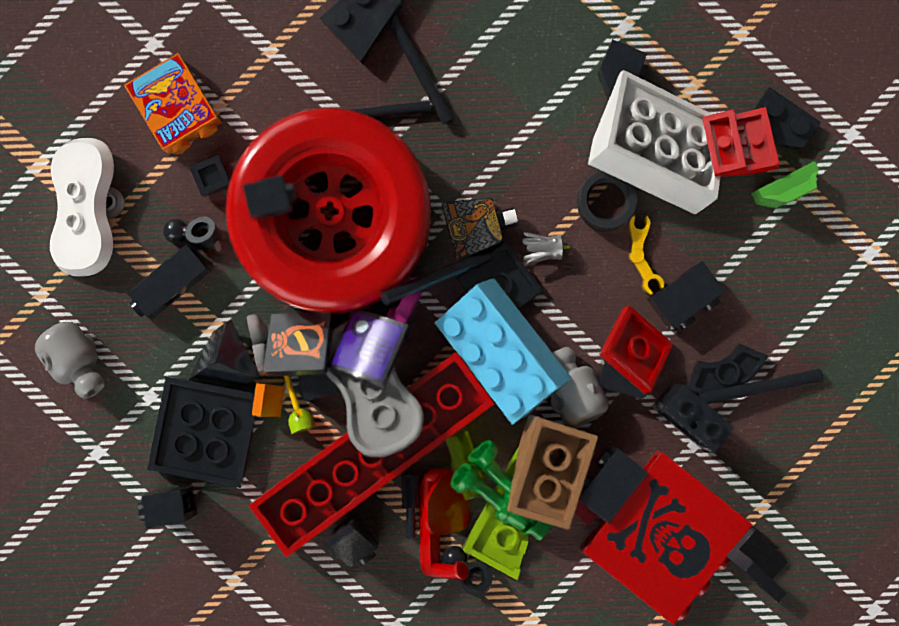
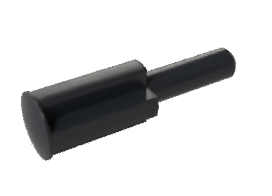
M408 473L401 475L402 508L406 509V538L415 539L416 508L420 507V475Z

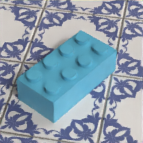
M494 278L474 286L435 322L439 330L512 424L529 415L572 379Z

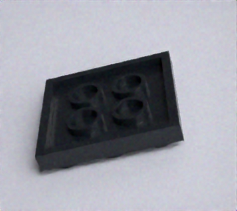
M166 376L147 470L241 488L243 486L256 416L252 415L255 393Z

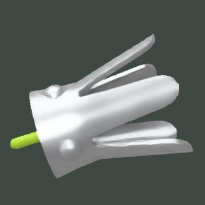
M524 232L526 236L533 237L522 240L527 245V250L538 253L525 256L523 261L527 262L526 265L547 259L562 260L563 249H569L570 246H562L561 235L545 237Z

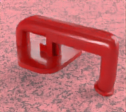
M433 468L426 472L419 488L421 570L426 576L465 580L468 577L469 571L463 561H458L453 565L440 563V535L460 532L467 527L470 519V496L468 491L458 493L451 487V480L454 476V472L451 469Z

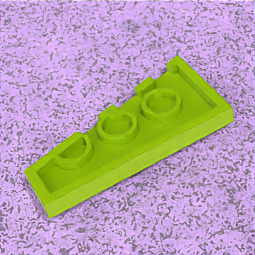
M518 449L505 470V473L512 479ZM497 485L494 490L504 495V491ZM487 502L463 544L462 550L518 581L523 554H525L529 535L523 534L521 530L512 525H504L494 515L495 509Z

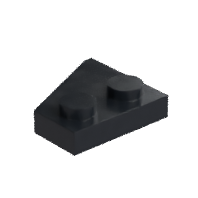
M771 87L766 89L753 108L755 110L766 107L774 143L785 148L799 150L804 148L821 123Z

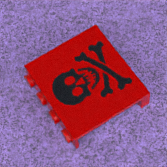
M657 450L643 467L648 472L647 476L609 523L603 519L581 545L580 549L596 564L674 625L677 620L682 621L691 610L690 603L697 595L702 596L711 585L709 579L717 570L722 571L730 561L727 554L749 531L753 524L666 454Z

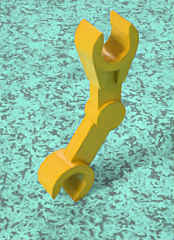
M633 215L628 223L632 240L629 259L634 263L643 278V291L648 295H652L653 293L648 287L649 280H656L660 289L664 288V281L661 276L653 274L644 258L643 245L651 223L649 217L646 216L644 228L637 229L634 225L635 215Z

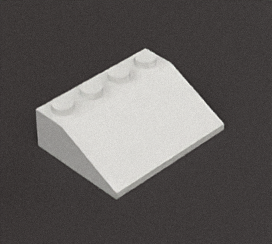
M622 70L594 135L588 164L695 215L718 197L721 176L714 175L702 117L712 114Z

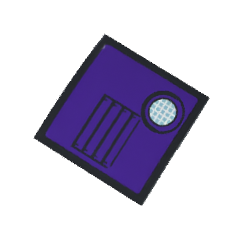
M357 309L352 310L329 361L328 369L357 380L360 378L385 388L410 331L409 325L374 313Z

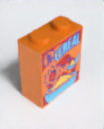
M179 53L124 85L161 149L169 155L171 153L177 155L184 152L191 146V141L198 137L204 139L211 136L218 130L217 126L222 124L186 61Z

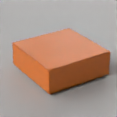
M256 383L252 415L281 417L285 386Z

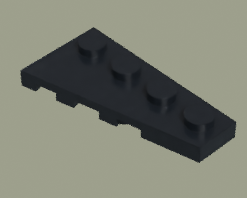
M339 0L320 17V20L363 65L375 42L378 43L385 33L384 29L392 17L397 15L402 8L401 4L404 0Z

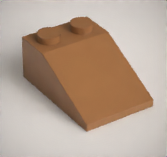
M529 414L519 443L507 511L569 530L598 436Z

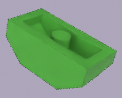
M814 161L751 194L757 205L778 208L817 189L816 177L819 168Z

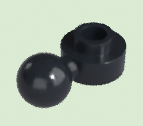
M198 217L192 220L188 226L180 219H172L163 228V234L167 241L178 244L187 238L190 244L199 250L208 249L213 246L220 235L218 227L209 217Z
M459 546L448 547L442 555L443 564L453 565L458 561H463L468 567V577L465 580H460L463 590L473 596H480L488 592L493 581V573L490 567L480 561L467 562V554ZM473 577L479 578L481 583L473 584L470 579Z

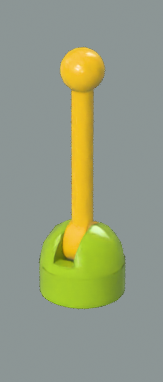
M284 376L294 408L288 419L291 434L316 427L311 413L300 408L291 377Z

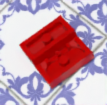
M766 107L739 114H734L732 109L702 117L715 176H739L780 169Z

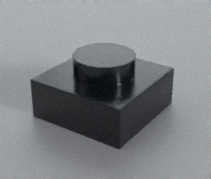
M219 155L189 167L202 197L229 187L230 178Z

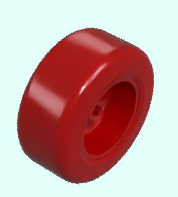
M320 108L298 112L279 120L265 129L248 146L239 159L229 184L226 218L229 237L234 251L242 266L259 286L277 299L292 306L311 312L341 314L350 313L356 309L362 310L381 302L382 292L403 284L413 274L421 261L429 240L431 202L422 167L412 150L399 135L383 123L365 114L339 108ZM325 172L328 178V189L323 193L314 194L307 187L306 179L314 174ZM282 175L287 183H293L296 197L309 203V214L306 218L292 220L289 218V213L254 221L250 218L242 185ZM346 175L354 177L363 185L362 190L352 198L345 197L339 191L342 179ZM330 205H334L335 210L339 214L333 215L332 220L328 221L327 216L323 212L328 211ZM371 206L373 208V219L369 228H363L353 223L352 215L355 208ZM309 228H315L322 233V240L316 251L308 249L299 241L300 235ZM347 231L355 239L356 246L347 252L337 254L334 250V236L340 232Z

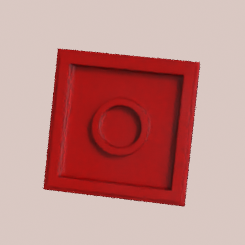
M628 305L619 314L599 355L641 392L647 394L652 392L674 344L634 308Z

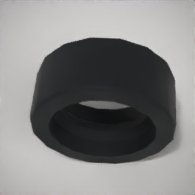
M599 171L583 182L577 194L576 205L580 217L587 225L595 230L611 231L619 229L632 218L637 209L638 195L635 186L604 171ZM604 182L617 185L625 196V207L621 214L611 219H603L596 216L590 209L588 202L592 189Z

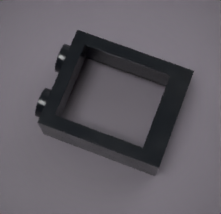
M671 383L651 407L699 448L713 453L735 428L688 387L682 384Z

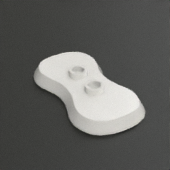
M78 138L65 143L55 152L51 163V177L57 194L58 211L50 239V251L57 267L62 272L72 276H90L102 271L108 264L113 251V236L106 215V199L113 178L114 161L109 147L104 142L94 138Z

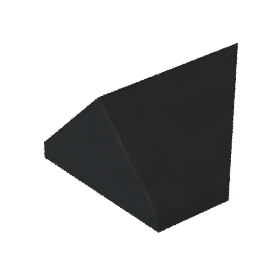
M232 320L225 322L212 332L188 380L243 387L260 377Z

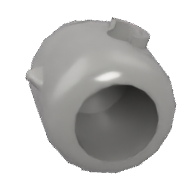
M61 322L50 327L38 337L34 347L35 353L44 365L45 370L49 372L57 383L69 384L73 382L76 394L83 399L91 398L104 388L103 377L93 371V367L98 359L95 342L90 335L84 334L77 324Z
M564 347L553 352L552 354L572 378L551 396V406L560 415L564 424L569 427H577L607 412L608 399L599 384L595 371L588 366L577 367L575 352L570 347Z

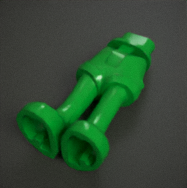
M490 440L483 442L469 454L468 461L486 473L504 491V495H501L483 481L478 473L467 463L460 465L451 480V487L458 493H463L467 490L474 491L495 509L494 515L504 525H512L521 530L523 534H531L537 541L541 540L553 525L507 511L513 479L494 460L498 452L497 446Z

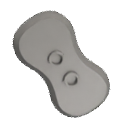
M346 323L333 330L329 361ZM395 367L385 388L358 378L357 380L328 369L326 375L340 389L346 402L349 437L355 447L363 454L376 457L393 454L410 445L419 436L423 423L421 407L415 397L400 382Z

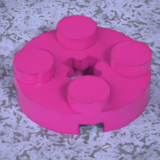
M408 278L404 281V283L409 282L413 279ZM418 291L402 298L398 307L394 305L393 308H390L386 317L401 323H407L423 292Z

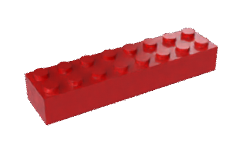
M457 352L407 388L419 403L423 416L420 434L410 445L386 456H369L363 454L355 447L347 432L248 505L286 558L494 405V402Z

